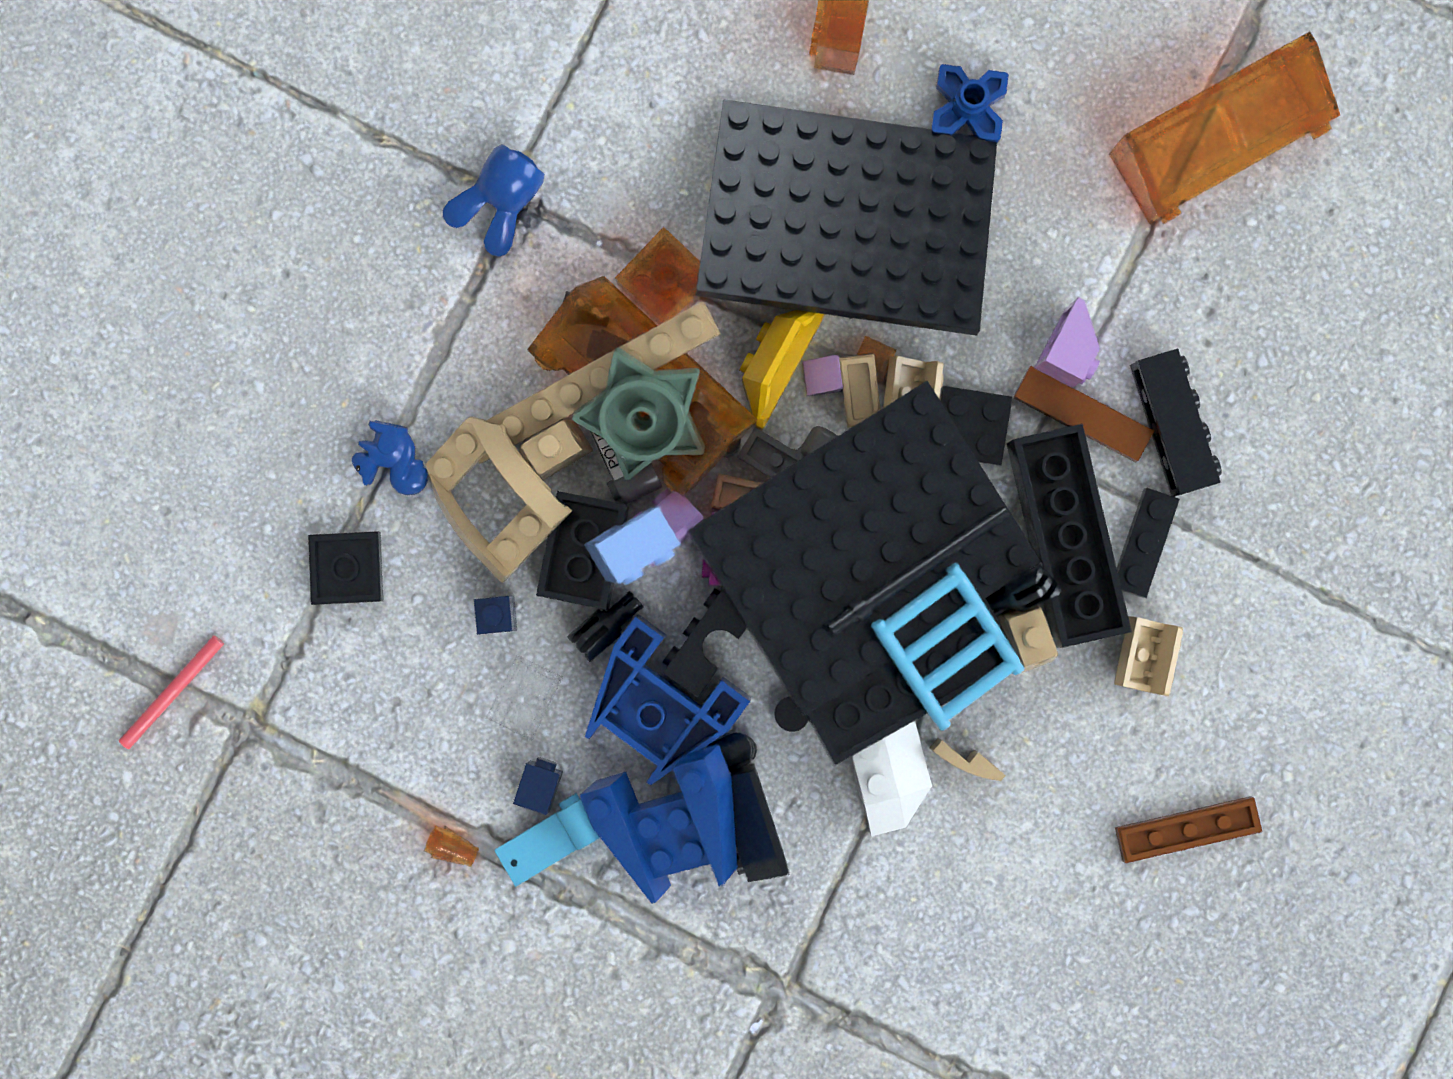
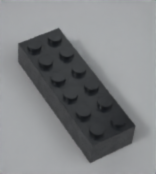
M1083 424L1016 438L1006 443L1029 543L1041 561L1037 565L1040 564L1044 568L1043 570H1046L1052 576V580H1056L1061 586L1059 595L1044 602L1055 646L1057 648H1064L1132 632Z

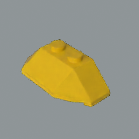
M794 310L777 315L771 324L765 322L756 338V341L761 343L755 355L750 352L747 354L739 371L744 373L742 384L755 427L761 431L765 428L826 314Z

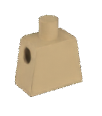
M562 420L520 445L519 449L520 455L543 481L593 451L580 427L573 420Z
M1036 605L1023 611V613L1012 609L998 616L1002 629L1025 668L1023 672L1051 663L1058 656L1056 646L1040 606Z

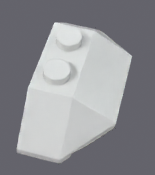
M915 721L850 757L871 836L905 828L932 787Z

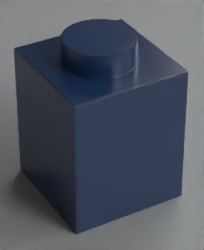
M514 596L474 599L477 635L517 631Z
M537 757L536 762L528 761L525 765L513 804L547 815L551 810L563 771L556 769L557 763L541 757Z

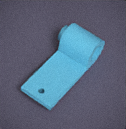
M577 793L558 803L561 810L494 850L515 887L575 850H580L600 838L592 828L582 800Z

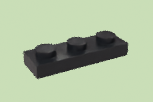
M1150 488L1143 489L1117 565L1122 591L1141 598H1147L1180 500L1179 498Z

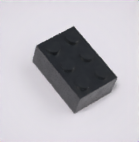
M557 491L556 499L564 507L568 506L572 512L547 538L536 596L608 610L614 582H608L604 579L584 544L613 526H621L626 523L629 506Z

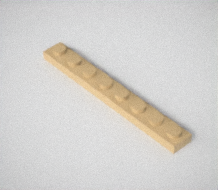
M701 302L619 348L655 370L721 333L706 304ZM614 350L485 422L496 425L503 424L507 428L506 433L515 446L571 416L577 409L606 389ZM487 453L478 461L479 464L490 459Z

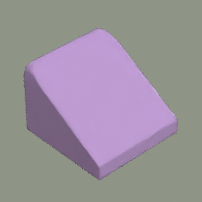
M838 355L803 361L807 396L842 391L843 386Z

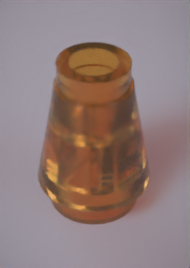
M437 825L434 826L424 848V852L431 854L430 858L466 865L468 867L472 866L479 851V847L474 846L446 825L443 828Z

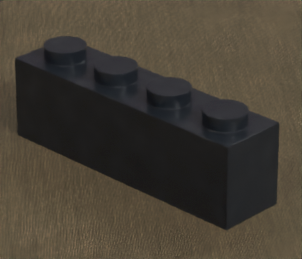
M1177 348L1131 364L1130 368L1149 428L1154 430L1152 434L1153 441L1171 496H1179L1221 483L1219 478L1222 474L1221 465L1215 455L1212 456L1208 442L1211 441L1210 430L1207 424L1201 421L1198 412L1200 399L1196 390L1190 387L1187 378L1190 374V369L1185 356H1180L1179 349Z

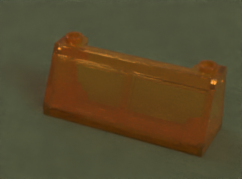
M1310 31L1130 131L1121 138L1109 155L1150 225L1158 220H1161L1163 224L1173 220L1182 214L1179 208L1188 201L1295 141L1309 135L1315 140L1333 129L1330 123L1340 116V112L1318 44Z
M601 276L574 287L527 351L535 357V362L544 370L560 371L563 369L570 375L610 353L615 348L657 327V325L605 276ZM687 353L654 370L698 368L700 370L689 412L705 444V451L703 455H665L658 458L665 465L662 468L664 483L669 489L678 492L682 496L695 488L758 420ZM639 411L642 415H649L647 412Z

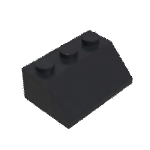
M755 764L731 772L735 838L738 853H736L738 875L745 873L748 882L789 875L788 864Z

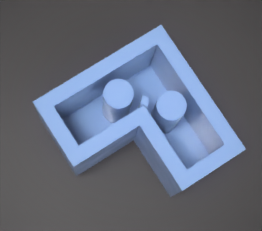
M650 507L623 525L613 526L584 545L606 581L618 584L624 582L625 585H628L644 575L642 568L652 562L658 566L675 555L672 550L681 544L659 507Z

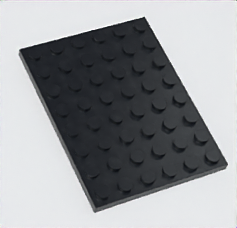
M723 99L696 296L977 336L981 325L997 142L978 139L974 135L954 133L952 136L948 134L932 133L931 129Z
M928 380L686 531L802 716H806L892 659L873 630L872 623L878 619L885 621L948 575L947 569L952 564L957 563L983 600L1005 586L1014 576L1031 569L1041 562L1008 510L1010 518L872 611L873 615L863 622L858 623L856 621L836 636H833L827 629L826 624L848 610V605L859 597L866 598L1000 506H1004L1008 510ZM955 587L896 630L893 635L904 650L967 603Z

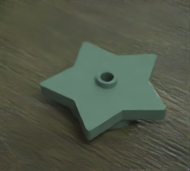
M617 347L612 356L606 389L577 409L573 414L572 420L605 439L607 444L613 449L626 480H630L653 460L665 455H703L705 444L689 412L700 370L698 368L654 371L623 349ZM639 411L647 412L649 415H642Z

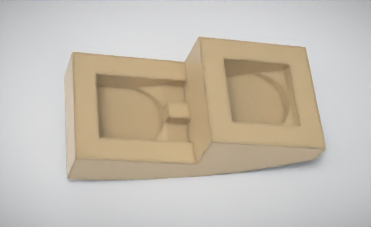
M939 738L929 748L950 764L970 774L1002 781L1006 776L975 750L964 759Z

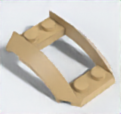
M472 416L457 428L426 463L435 499L449 524L468 549L503 583L572 510L568 506L564 507L550 493L552 490L534 472L515 448L506 433L507 428L503 424H492L485 422L484 419ZM485 453H487L510 487L526 503V506L491 543L475 528L451 493L454 487Z

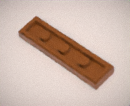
M1032 366L1028 367L1013 396L1019 402L1067 427L1083 424L1086 437L1135 463L1139 461L1154 430Z
M1249 796L1115 827L1122 860L1124 863H1130L1262 832L1255 798Z

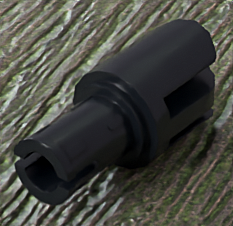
M1039 564L1014 576L1006 583L1005 589L986 597V600L992 611L994 610L995 616L998 617L1012 609L1023 612L1059 595L1061 586L1056 580H1052V576L1046 570H1043L1044 568Z
M628 591L625 596L607 611L604 609L602 611L600 609L595 611L572 631L567 638L572 643H576V648L581 653H585V658L591 662L621 636L620 631L622 629L620 627L640 609L642 610L644 606L637 597H634L631 591Z
M737 732L718 739L707 746L708 748L719 744L730 773L748 765L757 754V746L754 740L746 734Z

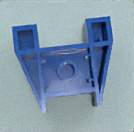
M638 614L613 647L585 737L590 739L599 726L603 725L657 765L647 780V783L652 785L671 772L672 768L687 753L705 748L728 732L750 703L751 697L725 677H722L702 706L646 665V662L666 637V634Z
M719 744L687 753L672 768L681 792L639 804L627 772H622L596 780L580 794L592 828L651 904L656 903L670 888L671 883L667 875L710 864L718 886H722L737 869L732 777Z

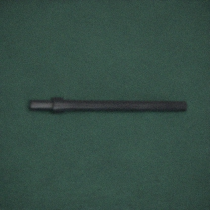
M1000 506L866 598L859 597L850 603L848 610L826 624L829 632L836 636L856 621L861 623L872 616V611L1010 518L1008 510L1004 506Z

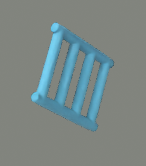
M957 563L952 564L947 569L948 575L885 621L878 619L871 625L884 648L940 731L947 729L951 725L949 721L951 718L1011 673L1018 675L1025 669L966 574ZM956 587L967 604L903 650L893 633ZM975 616L985 633L922 679L912 662ZM994 645L1003 662L941 707L931 691Z

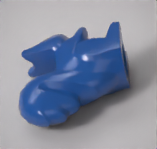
M378 420L369 421V427L375 431L374 440L358 442V445L368 451V453L359 452L352 457V464L362 476L363 484L365 486L372 484L378 468L385 467L390 469V483L398 493L403 495L420 493L427 485L428 471L424 468L422 460L415 459V445L408 434V428Z

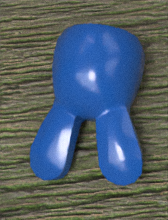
M501 144L495 147L488 156L475 185L448 201L443 209V218L449 226L460 228L468 224L486 203L491 204L497 211L485 235L484 246L493 256L500 257L506 255L513 243L517 215L539 191L544 182L545 174L538 169L534 161L527 155Z

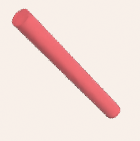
M215 635L211 637L119 739V743L122 746L130 749L221 649L224 645L223 641Z

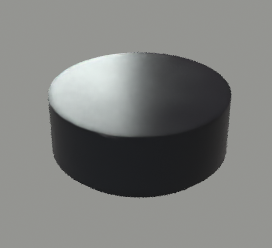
M790 696L781 699L775 707V720L786 731H799L809 721L806 716L801 715Z

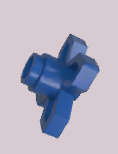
M940 65L936 89L949 103L934 111L931 123L932 133L952 136L967 124L973 135L977 136L978 139L998 143L1001 139L1003 120L991 109L990 105L1005 97L1009 78L1008 73L988 70L980 79L969 80L961 66Z

